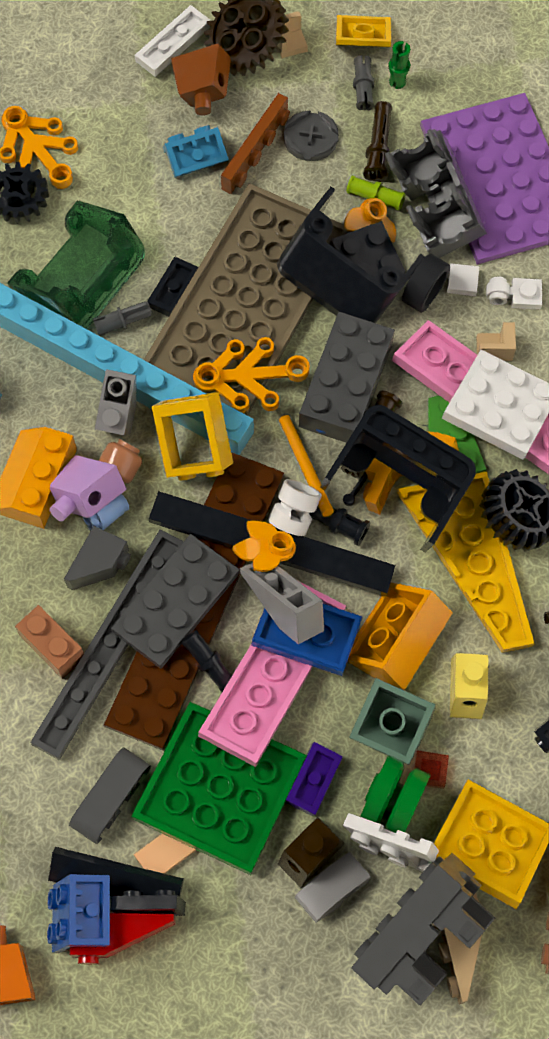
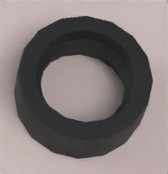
M428 254L410 277L402 294V301L421 313L426 311L442 289L450 272V265L435 255Z

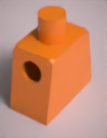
M0 925V1005L35 1001V993L23 946L19 943L7 944L6 926Z

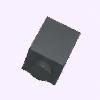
M93 526L64 577L67 588L71 590L82 588L115 577L119 569L123 571L131 557V554L128 553L127 541Z

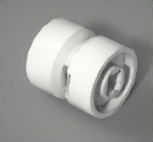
M291 479L284 480L278 495L281 502L274 505L269 522L276 528L297 536L306 535L312 521L309 513L316 511L322 496L321 493L305 483Z

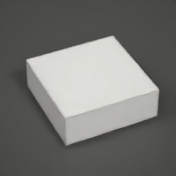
M450 263L447 293L476 296L479 266Z

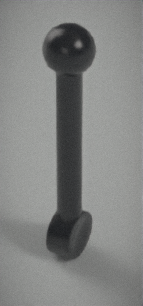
M366 471L351 493L344 495L343 503L346 506L354 505L356 494L368 478Z

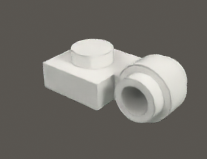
M493 277L486 286V297L492 305H504L507 303V299H511V308L541 309L542 279L513 278L510 287L505 278Z

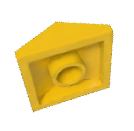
M337 15L336 45L391 47V17Z

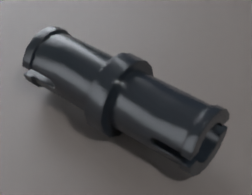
M195 630L185 637L181 643L199 663L197 665L201 672L205 671L218 686L219 690L223 692L232 674L220 660L221 655L219 652L213 651L199 635V632Z

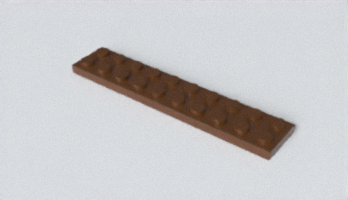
M231 452L233 464L224 469V474L216 477L204 505L253 521L264 522L284 478V472ZM197 538L239 570L245 566L247 561L239 558L232 548ZM241 573L193 630H197L209 646ZM181 644L162 669L137 651L104 722V727L163 751L199 671L197 667L199 663L190 654L188 649Z

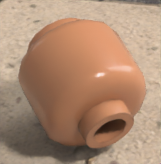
M121 439L117 443H108L98 460L116 465L125 484L132 482L142 464V458L138 455L140 450Z

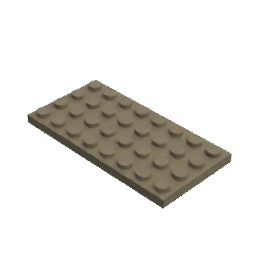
M249 183L144 360L197 388L193 381L195 369L202 363H213L227 349L229 341L233 339L242 341L245 353L241 359L232 360L224 370L235 369L256 347V343L260 338L268 337L274 342V352L270 357L262 358L255 367L276 366L313 301V298L280 274L277 263L282 252L312 210ZM330 219L333 230L326 240L328 244L331 239L350 233V231L345 230L344 224ZM264 344L260 348L262 350H268L270 349V346ZM239 347L231 348V351L234 353L241 350ZM205 376L203 380L211 381L213 380V377ZM268 379L256 381L264 387ZM225 382L237 393H244L248 396L249 409L243 413L248 416L258 398L237 382ZM214 390V391H210V392H205V391H202V392L208 394V393H215L216 391ZM220 395L221 402L231 407V403ZM238 400L235 404L241 407L245 405V402Z

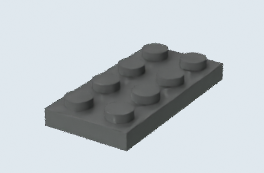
M190 534L111 627V631L162 669L181 646L183 639L196 628L238 577L240 570Z

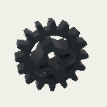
M16 162L15 168H11L7 163L5 164L6 170L4 172L0 170V191L2 187L4 188L0 193V215L2 214L6 222L11 217H14L16 224H19L21 217H25L26 221L30 222V215L32 213L40 216L39 207H47L45 198L49 197L46 178H42L39 169L33 172L32 166L29 163L25 168H21L20 162ZM36 187L35 196L32 198L31 195L35 192L34 188Z

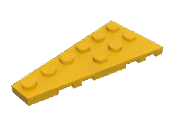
M486 471L475 474L473 481L432 547L500 651L505 653L533 647L534 640L508 546H503L502 538H493L495 533L493 529L486 528L488 520L481 518L484 511L479 506L483 500L481 495L490 482ZM419 485L399 488L397 490L398 496L427 538L435 526L434 522L422 514L420 508L421 500L427 490Z

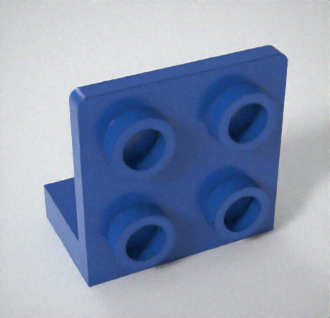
M69 874L55 883L53 889H50L48 893V909L53 910L52 923L48 925L47 941L48 944H52V953H60L70 947L109 946L110 875Z

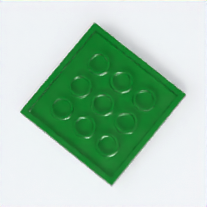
M189 702L131 817L133 820L251 876L307 755L271 739L258 764L254 767L198 737V732L211 711Z

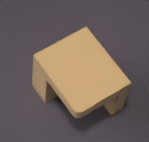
M299 11L286 14L289 21L285 25L289 32L282 34L287 40L286 43L278 44V47L281 49V58L308 52V46L301 30V14Z
M503 322L500 333H478L476 336L477 355L480 350H483L503 361H513L516 351L515 322Z

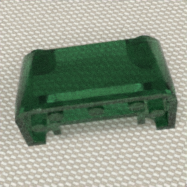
M77 200L65 217V228L71 237L38 276L30 269H19L7 284L16 292L88 329L94 322L93 318L100 315L141 265L145 256V248L125 214Z

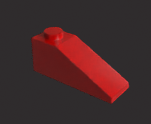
M110 913V945L107 947H70V956L78 958V964L97 965L99 964V958H109L174 926L175 915Z

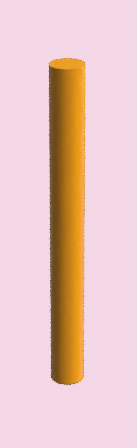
M283 415L279 418V422L309 486L318 490L322 495L318 507L324 517L330 516L334 510L325 491L320 488L321 482L290 416Z

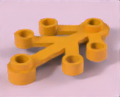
M19 106L8 107L1 118L3 128L7 132L4 144L0 148V160L3 163L15 161L16 152L14 146L19 134L24 140L19 160L21 168H25L28 163L31 164L34 153L49 171L51 184L55 188L64 189L69 187L73 181L71 168L63 163L57 164L45 147L61 149L65 154L72 155L78 150L77 140L71 136L65 138L53 137L63 131L62 121L59 118L31 117ZM14 119H20L17 122H11ZM52 124L59 125L56 129L50 128ZM30 128L47 130L48 134L53 136L34 134ZM67 143L74 144L72 148L65 147ZM5 152L12 153V155L9 157L3 156ZM60 176L66 177L64 180H57Z
M262 337L257 341L256 347L235 369L224 370L232 360L241 359L245 353L243 342L233 339L228 342L227 349L213 363L205 362L195 369L193 381L195 386L201 391L210 392L215 390L231 403L232 408L245 413L249 409L248 396L244 393H237L225 383L237 382L261 400L264 410L274 411L279 406V395L274 391L267 390L256 380L289 378L294 382H302L309 375L310 365L305 357L295 355L288 359L286 365L255 367L262 358L270 357L274 352L273 340L268 337ZM266 344L270 346V349L262 350L260 347ZM239 347L241 350L234 353L231 351V348ZM294 369H301L303 372L301 374H294L292 371ZM205 376H212L213 380L204 381L203 378ZM267 398H273L275 399V403L268 404L265 402V400ZM243 400L245 405L240 407L235 402Z

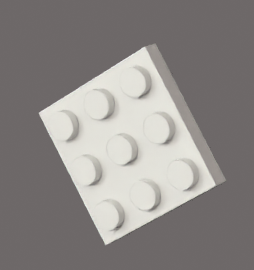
M480 350L444 411L442 419L524 460L549 414V383Z

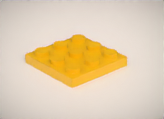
M468 779L434 842V845L439 850L436 859L439 856L445 859L453 853L475 873L473 877L482 885L479 888L480 890L517 909L549 843V823Z

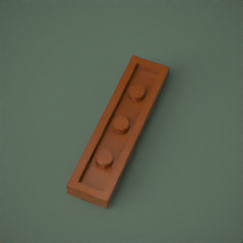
M280 93L277 94L221 174V189L232 194L236 187L241 188L247 178L248 169L258 164L264 146L272 144L276 135L275 130L279 125L284 126L290 115L288 97Z

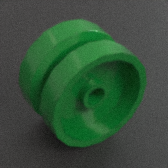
M388 755L380 773H376L364 800L366 804L360 817L380 824L385 812H388L391 815L385 829L394 833L397 830L406 832L431 774L415 768L410 771L403 785L399 781L405 769L404 762Z

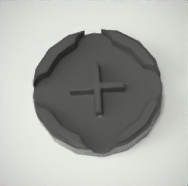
M311 110L293 115L287 121L283 132L284 144L288 152L296 158L305 161H318L328 157L335 150L338 143V127L327 114L319 111L318 114L311 113Z

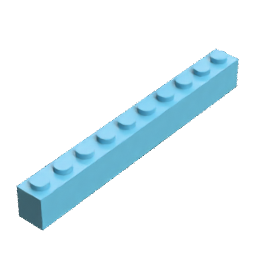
M0 283L1 328L102 383L106 369L137 375L136 401L152 409L151 406L163 400L206 394ZM221 402L231 452L240 455L254 434V419ZM203 411L171 416L172 421L209 440Z

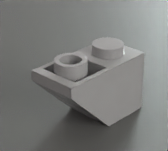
M106 369L95 424L96 430L120 435L131 433L136 409L137 375Z

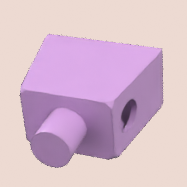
M75 455L50 484V490L56 501L50 507V512L59 521H64L71 513L86 518L95 515L126 490L117 466Z

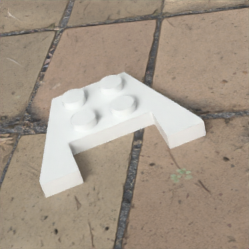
M348 813L343 824L352 834L350 839L360 844L359 848L373 855L381 852L389 856V861L404 868H407L408 865L423 872L431 862L434 863L439 852L438 848L431 841L421 838L419 842L410 838L408 833L399 830L394 833L384 829L382 824Z

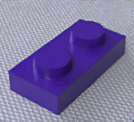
M313 742L286 798V803L311 816H315L343 756Z

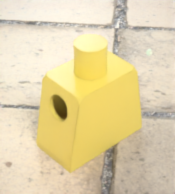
M456 653L451 658L450 717L482 719L488 699V655ZM474 701L476 704L468 705L463 702Z

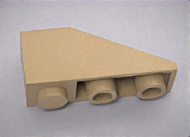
M475 893L473 897L478 901L477 894ZM444 928L441 931L443 942L438 943L441 960L443 964L449 963L452 975L447 977L448 989L452 998L457 997L458 1003L464 1004L468 1001L482 935L471 948H468L449 929Z

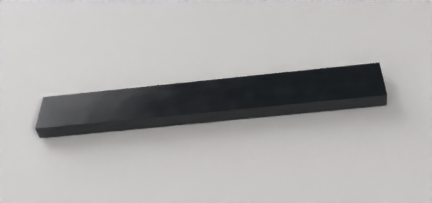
M160 491L157 493L149 516V523L184 534H192L194 537L229 548H233L235 544L250 538L247 530V521H253ZM290 534L296 544L295 554L289 560L281 561L280 564L386 597L396 565L304 536Z

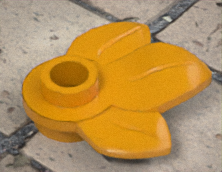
M378 198L366 199L361 203L360 207L352 208L344 219V228L350 232L382 221L391 242L394 243L396 239L395 225L386 216L387 207L385 203Z
M247 521V530L250 538L235 544L232 548L239 558L245 561H253L254 571L267 572L277 568L281 561L292 558L295 554L296 544L290 534L284 531H277L272 524L261 521Z

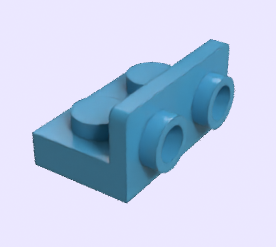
M210 125L195 129L194 135L184 137L183 133L167 138L168 143H165L163 146L164 153H167L174 178L229 160L219 128L210 129Z

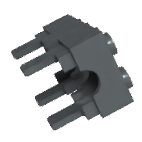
M429 129L425 134V138H423L424 142L415 149H397L391 153H385L391 171L397 176L403 192L411 201L425 194L428 196L430 201L428 203L429 207L424 209L419 205L414 209L409 205L406 208L413 225L420 232L427 252L441 258L487 233L447 138L441 130Z
M453 853L445 859L439 856L434 863L431 862L419 876V879L423 881L416 891L409 888L397 902L401 907L394 917L388 913L375 928L377 931L369 939L367 938L356 950L354 955L358 960L351 969L374 990L378 987L387 995L395 985H398L421 1006L447 975V972L426 954L430 944L439 935V932L431 923L441 931L444 928L449 929L468 948H471L496 919L473 897L482 886L473 877L475 873Z

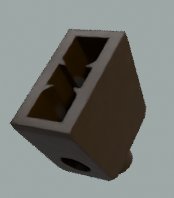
M317 817L283 851L278 865L302 888L345 843Z

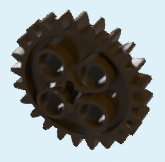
M228 0L226 5L219 2L221 10L219 12L212 11L211 13L215 19L206 23L211 30L204 32V35L208 38L204 45L208 47L218 43L231 57L230 73L233 76L237 72L245 76L247 69L255 74L256 66L258 65L265 69L264 61L268 59L273 62L272 53H281L278 44L286 43L287 41L282 36V34L289 32L285 25L289 21L288 17L284 14L286 9L279 0Z

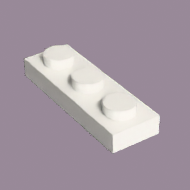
M190 5L135 54V62L156 77L172 62L171 58L179 56L210 28L206 23L211 20Z

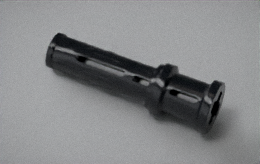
M318 506L315 512L309 513L312 519L328 526L331 533L342 534L353 540L356 546L362 543L371 524L368 520L362 521L348 514V510L344 508H339L338 510L333 508V514L327 517L322 515Z

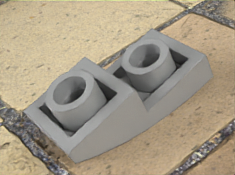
M349 852L310 881L296 894L295 899L317 923L339 908L344 899L365 886L371 876Z

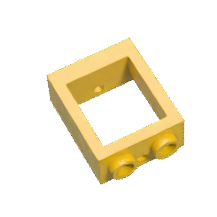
M219 392L163 400L151 406L167 478L178 476V480L183 481L195 478L196 474L206 473V477H214L224 474V469L233 464ZM203 411L213 461L181 465L171 416Z

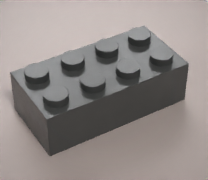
M338 312L299 412L300 428L318 433L316 429L324 431L326 434H318L347 443L365 412L370 407L393 345L395 329Z

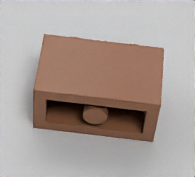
M37 605L15 625L19 636L61 679L77 666L84 655L82 648L40 605Z

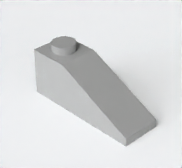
M253 562L240 568L241 575L276 625L297 644L324 631L323 601L279 566L267 572L254 571Z

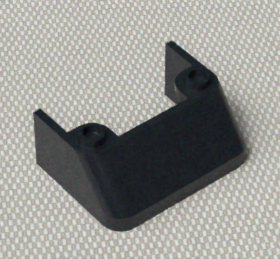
M330 186L282 252L277 263L278 271L283 277L337 316L338 312L377 323L425 256L420 253L405 274L394 266H383L374 276H371L326 242L333 230L331 220L323 213L335 192V189Z
M382 405L372 406L365 412L324 478L320 488L324 491L326 490L340 466L351 472L359 473L365 471L374 458L427 490L421 500L420 508L422 514L434 522L435 526L420 549L426 553L437 541L476 474L475 464L466 455L391 409Z

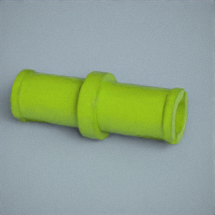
M353 175L348 182L346 190L348 194L365 199L378 198L386 206L395 208L398 211L401 210L406 197L404 192L384 187L381 182L376 181L372 183Z

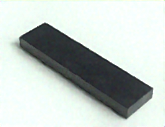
M55 847L52 852L48 881L57 883L69 874L110 875L111 897L123 896L124 891L130 890L143 892V896L155 895L157 890L175 891L176 895L181 898L184 878Z

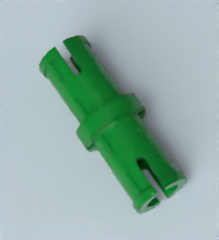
M398 41L393 45L392 58L388 63L390 72L389 84L393 87L394 82H396L395 89H401L406 85V76L411 66L409 61L410 45L406 43L405 50H403L404 41Z

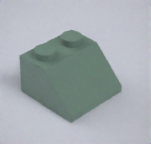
M376 678L349 738L410 765L436 710V704Z

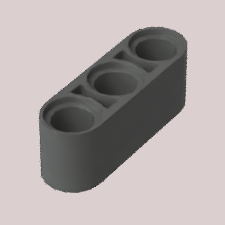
M125 747L121 748L70 820L69 826L93 843L98 844L102 840L100 836L105 828L109 829L121 813L119 808L124 801L128 802L140 785L138 781L143 774H148L151 765Z

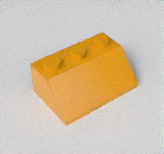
M47 427L20 431L0 478V515L45 529L51 514L50 507L56 502L50 490V484L77 451L73 435Z
M391 582L386 597L381 596L357 633L347 662L375 679L377 678L405 690L453 612L431 590Z

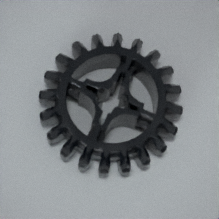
M517 469L510 472L505 471L496 478H493L481 495L483 500L479 506L484 509L481 518L488 520L486 528L493 529L495 532L493 538H502L503 546L511 543L514 551L522 548L526 552L540 548L549 541V491L546 489L547 483L541 484L539 482L538 475L530 477L527 470L521 473Z

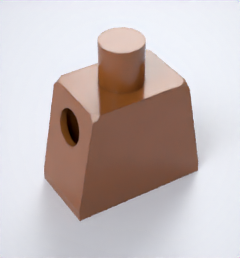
M218 43L171 58L178 93L190 107H195L197 115L205 116L210 114L211 102L224 99L227 95L231 57Z

